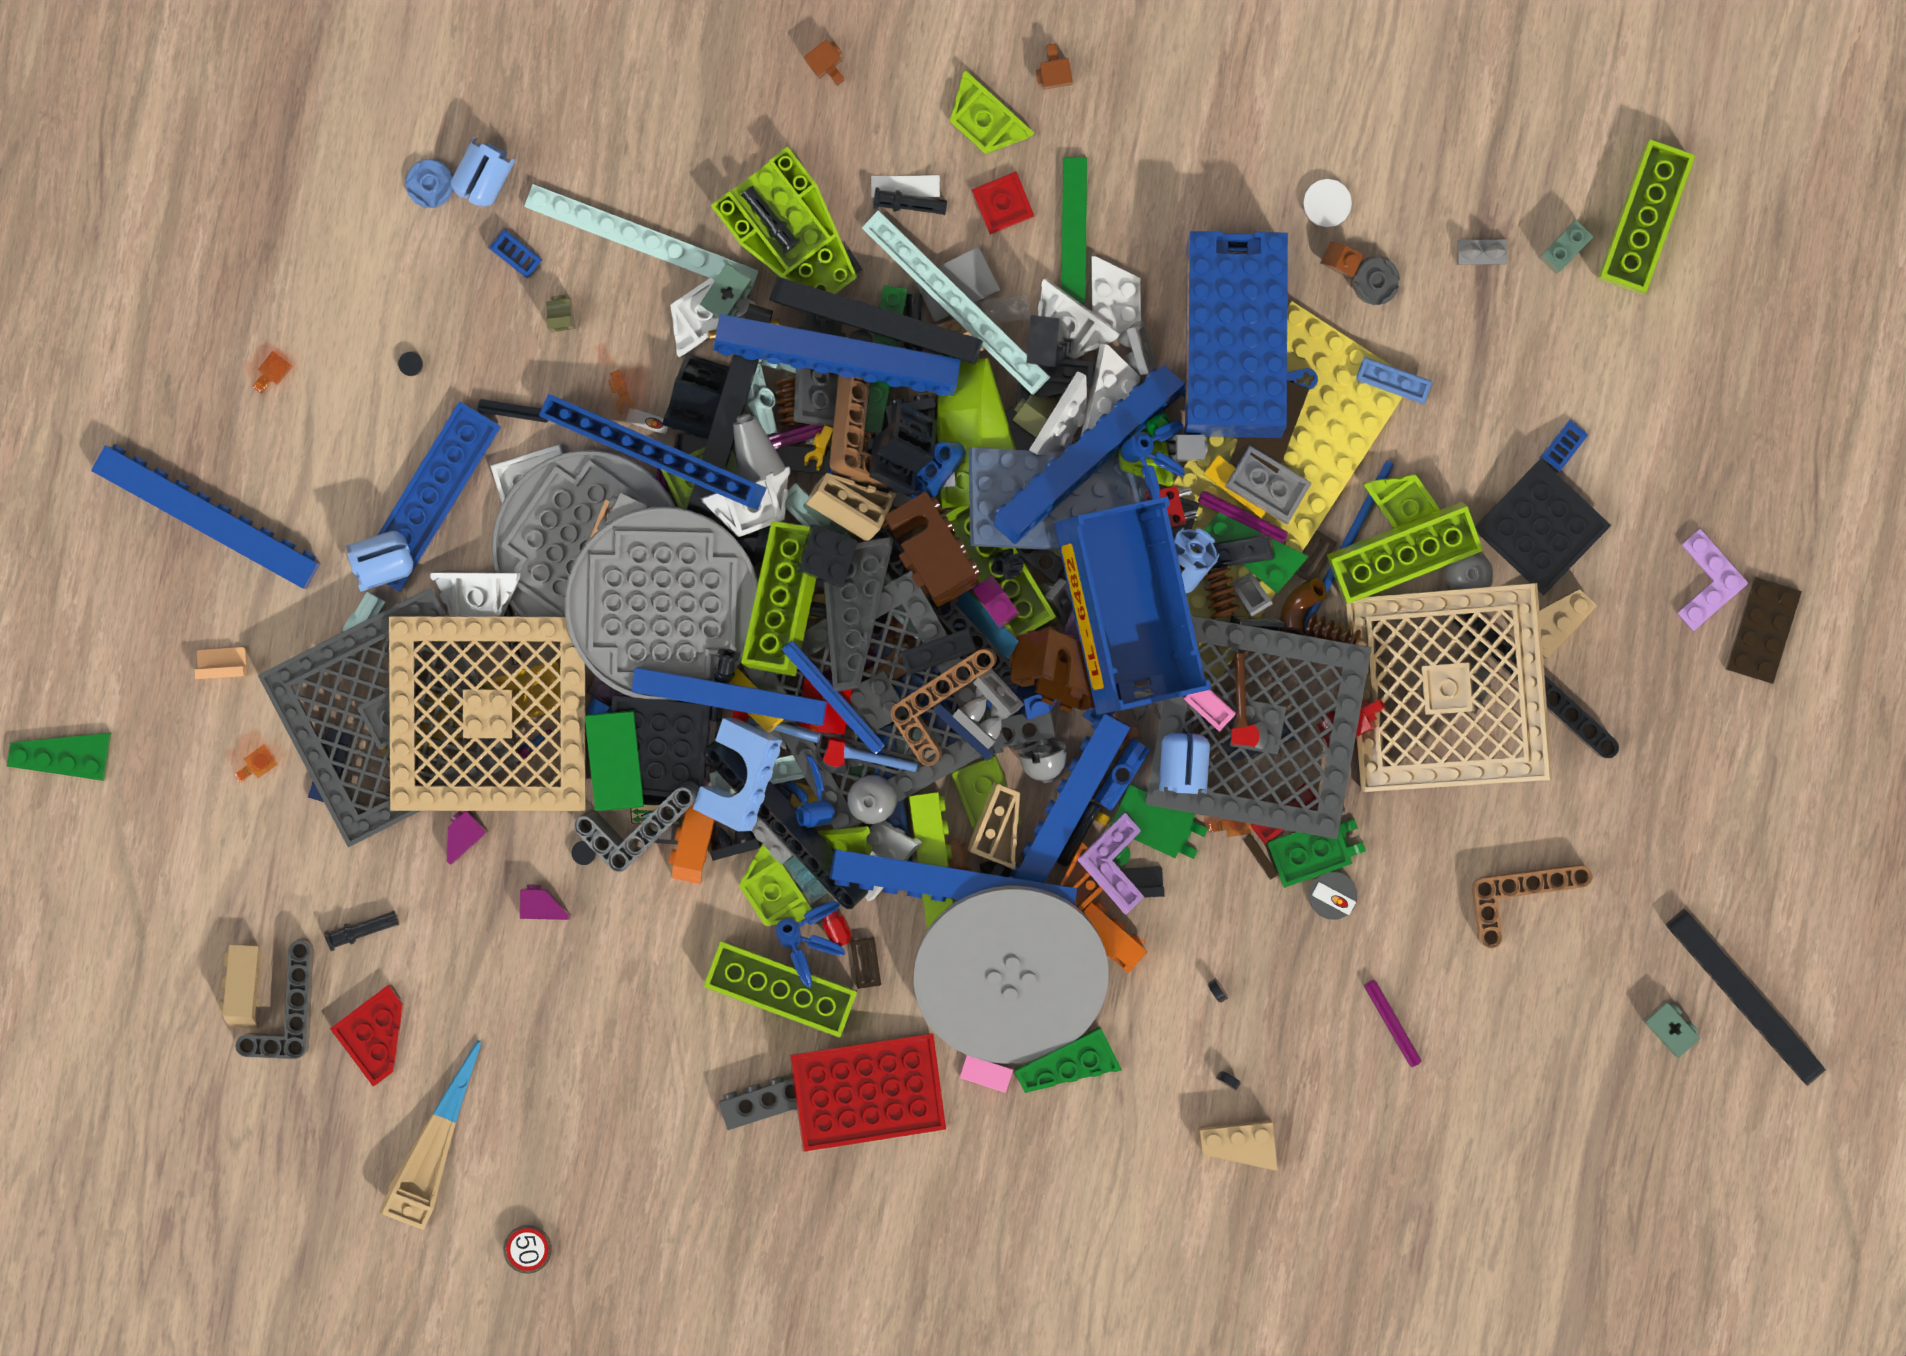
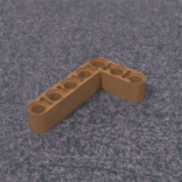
M839 375L830 468L838 476L866 486L876 487L878 490H884L889 486L869 477L871 454L862 452L870 382L862 378H844Z
M979 649L892 707L891 718L923 765H934L940 760L942 750L920 717V714L991 669L996 663V654L992 649ZM986 653L990 656L991 662L988 666H983L979 663V654ZM965 666L969 669L970 677L968 679L959 677V667ZM939 680H946L949 683L950 689L948 692L943 693L938 689ZM919 693L928 695L929 704L927 706H922L918 703L917 696ZM904 706L908 709L909 716L907 719H901L897 715L898 707ZM912 727L921 729V739L916 740L911 737L910 730ZM930 747L935 750L936 757L934 760L925 758V748Z
M1572 865L1476 879L1472 884V896L1479 942L1488 948H1496L1502 942L1498 899L1583 888L1592 881L1593 875L1591 870L1583 865ZM1582 869L1586 873V878L1583 882L1577 883L1574 874L1577 870ZM1554 873H1560L1562 877L1561 883L1557 886H1553L1550 882V877ZM1530 876H1535L1538 880V884L1534 889H1529L1526 885V880ZM1506 879H1511L1514 883V888L1510 892H1504L1502 889V883ZM1483 882H1487L1490 886L1489 893L1484 896L1480 895L1478 886ZM1490 906L1493 910L1492 917L1487 920L1483 919L1481 916L1482 909ZM1489 930H1493L1496 933V939L1493 943H1486L1484 940V935Z

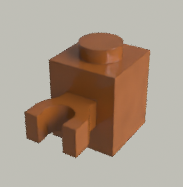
M826 39L804 56L805 62L819 79L827 73L837 86L844 81V77L835 67L842 62L839 56L842 54V51L834 41L830 44Z
M1056 43L1046 45L1049 62L1040 63V70H1036L1038 85L1043 84L1044 90L1072 85L1073 80L1069 58L1059 60Z
M1330 241L1321 264L1339 274L1354 277L1360 262L1363 261L1364 255L1347 245Z

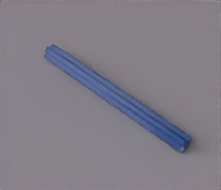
M794 641L786 643L782 648L786 656L872 753L880 752L884 747L881 739L842 695L833 689V685Z

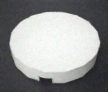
M1319 180L1312 184L1305 193L1303 201L1304 212L1308 219L1317 226L1335 227L1342 223L1349 215L1352 205L1351 195L1347 188L1336 180Z

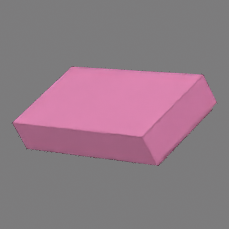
M1212 690L1189 694L1184 697V700L1219 732L1236 714Z
M967 1055L960 1078L1006 1093L1013 1069Z

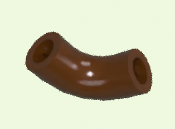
M1313 578L1302 583L1288 596L1281 610L1280 620L1285 622V628L1280 627V631L1304 634V619L1307 611L1314 604L1324 600L1327 595L1326 587L1319 578Z

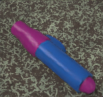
M551 729L545 730L549 735L552 733ZM540 733L533 740H529L537 747L546 738ZM525 742L520 747L518 753L525 759L533 749Z

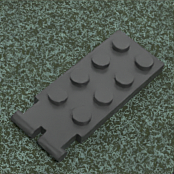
M798 310L799 313H802V326L797 329L846 338V333L841 332L842 323ZM809 368L796 369L794 422L818 426L826 425L833 428L839 374L830 372L819 373Z

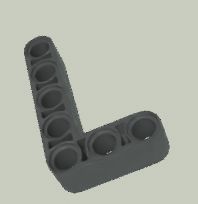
M693 782L682 784L625 840L599 813L593 810L586 811L574 822V829L613 871L623 872L695 803L699 788ZM682 791L689 793L690 800L683 797ZM666 807L673 809L674 816L667 813ZM584 819L591 822L592 828H588L584 824ZM650 822L656 824L658 832L651 829ZM601 837H605L608 840L609 846L602 843ZM634 838L640 840L642 847L635 845ZM618 854L624 856L626 863L619 861Z
M299 939L289 946L284 1035L245 1034L239 1037L235 1044L236 1051L241 1056L298 1059L308 1052L314 952L310 941ZM297 944H303L306 947L307 953L304 957L296 954L295 948ZM296 968H301L305 971L306 976L303 981H298L294 977ZM296 992L304 996L305 1000L302 1005H297L293 1001V995ZM297 1016L303 1020L302 1029H295L293 1027L292 1019ZM247 1038L253 1042L254 1047L252 1051H246L243 1048L242 1043L244 1039ZM268 1040L277 1042L278 1049L276 1052L273 1053L267 1049ZM293 1041L301 1043V1053L297 1054L291 1050V1043Z

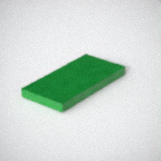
M634 710L586 714L585 722L595 811L644 807Z

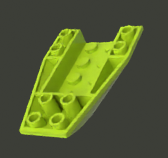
M788 146L731 192H727L710 205L739 244L781 278L833 294H837L857 278L817 184ZM754 186L755 190L781 221H786L789 230L796 238L799 237L801 239L786 254L783 253V248L778 241L770 237L768 227L741 196L749 187Z
M988 358L978 359L976 364L960 361L954 395L937 396L934 417L938 421L935 444L958 442L964 446L966 451L963 462L955 471V486L943 487L935 497L941 509L970 506L968 451L970 448L1016 450Z

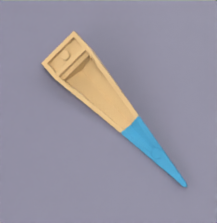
M479 1040L475 1042L390 1183L389 1191L379 1210L381 1214L424 1230L435 1206L456 1121L481 1046Z

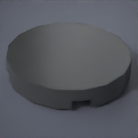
M1369 257L1361 261L1352 278L1353 289L1357 297L1364 303L1371 305L1389 302L1394 298L1399 289V272L1389 259L1383 257Z
M1328 872L1319 875L1312 882L1309 890V901L1313 910L1319 916L1326 919L1338 920L1346 917L1348 914L1312 896L1320 882L1357 902V889L1354 882L1347 875L1340 872Z

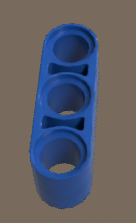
M941 442L936 445L934 459L917 473L915 493L910 496L911 499L925 491L929 497L933 495L936 497L965 458L966 451L961 443Z

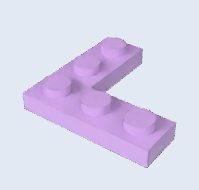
M1698 529L1681 544L1712 580L1707 587L1676 613L1691 631H1695L1748 584L1701 529Z
M1126 813L1122 814L1077 859L1124 914L1130 912L1144 897L1112 861L1141 832Z

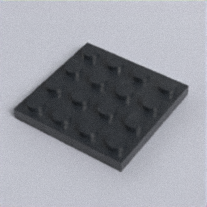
M1540 458L1484 516L1475 528L1477 534L1529 583H1537L1538 591L1544 596L1609 529L1611 524Z
M613 694L611 712L634 710L643 795L669 797L685 782H693L698 788L704 786L706 764L704 750L707 748L710 706L680 700H654ZM682 791L683 797L690 799L689 793Z

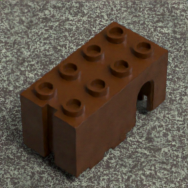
M925 491L885 515L886 523L881 528L884 531L890 528L897 540L917 527L927 525L924 531L901 544L905 552L900 554L899 557L906 571L914 572L911 577L917 587H922L925 594L931 596L935 605L941 607L978 585L979 580L977 576L980 573L972 557L968 559L965 557L968 553L959 536L953 537L956 533L947 516L941 517L943 511L935 496L929 497Z
M1044 627L1040 631H1027L1026 634L1017 635L1018 643L1014 650L1010 681L1025 687L1035 685L1034 680L1037 678L1035 692L1042 694L1041 701L1049 705H1053L1055 703L1054 700L1059 701V709L1069 713L1072 711V707L1081 711L1095 708L1081 643L1076 640L1075 636L1061 634L1058 632V629L1053 627Z

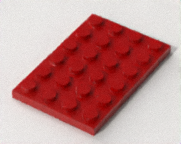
M933 1033L790 1054L803 1152L946 1130Z

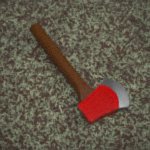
M1234 653L1237 717L1235 727L1231 728L1232 745H1247L1263 749L1268 739L1267 729L1261 721L1248 725L1244 653Z

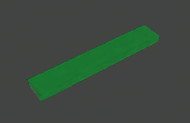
M1063 157L1061 289L1079 303L1085 304L1087 158Z

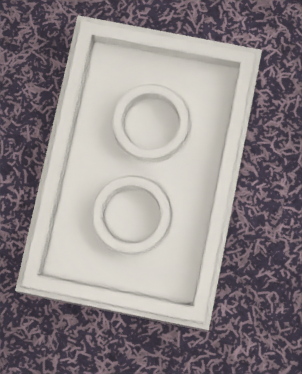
M559 444L491 465L501 502L503 503L516 482L529 470L549 458L563 454L561 445Z

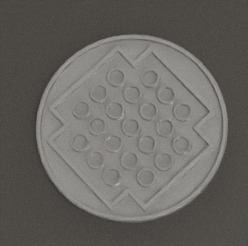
M581 450L560 454L543 461L529 470L516 482L503 501L496 518L492 537V558L495 573H520L521 575L509 602L514 611L519 616H565V591L568 576L579 552L590 539L605 500L610 501L613 494L618 496L619 492H622L647 505L646 508L676 507L664 486L649 471L634 461L616 454L596 450Z
M662 506L638 509L619 516L604 525L586 542L579 552L568 576L565 591L567 628L573 645L586 666L601 681L613 689L634 698L677 701L631 692L635 668L714 681L713 670L718 664V650L731 649L739 654V660L735 662V670L742 661L758 580L751 561L742 546L725 528L710 518L678 507Z
M1027 886L992 887L975 892L956 901L945 909L929 926L920 942L914 963L915 995L919 1008L929 1026L942 1040L956 1050L979 1060L994 1063L1030 1062L1076 1041L1097 1017L1104 1003L1109 981V968L1105 947L1098 931L1088 917L1066 899L1054 893Z

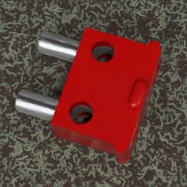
M1177 486L1160 490V498L1167 497L1166 494L1168 495L1170 506L1167 507L1171 528L1187 524L1186 521L1198 518V514L1185 517L1198 513L1196 510L1183 512L1180 497L1191 495L1192 491L1181 494L1179 492L1191 490L1190 486L1177 489ZM1149 491L1145 492V500H1152Z

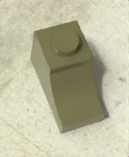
M566 295L552 296V301H546L547 329L551 332L574 330L575 321L572 300L570 298L566 299Z
M1033 394L1027 400L1022 398L1014 409L1017 414L1013 421L1037 437L1058 404L1059 399L1055 396L1043 399Z

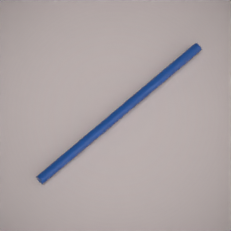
M1386 460L1376 480L1388 478L1394 464ZM1369 493L1339 550L1354 543L1375 503ZM1331 566L1322 581L1327 592L1335 579ZM1323 600L1311 606L1307 611L1304 619L1303 635L1306 634L1310 617L1317 613Z

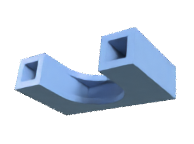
M723 718L715 741L737 751L743 757L747 766V780L744 788L735 796L716 786H700L693 809L736 831H752L757 822L760 805L765 798L767 784L773 774L772 769L775 760L780 754L782 740L738 718Z

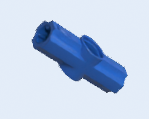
M1132 739L1094 800L1112 811L1151 749ZM1119 768H1126L1129 772V777L1124 782L1116 779L1115 774Z

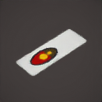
M630 408L626 422L661 434H666L668 430L667 426L662 425L664 418Z
M1320 882L1312 896L1350 915L1356 904L1354 900Z

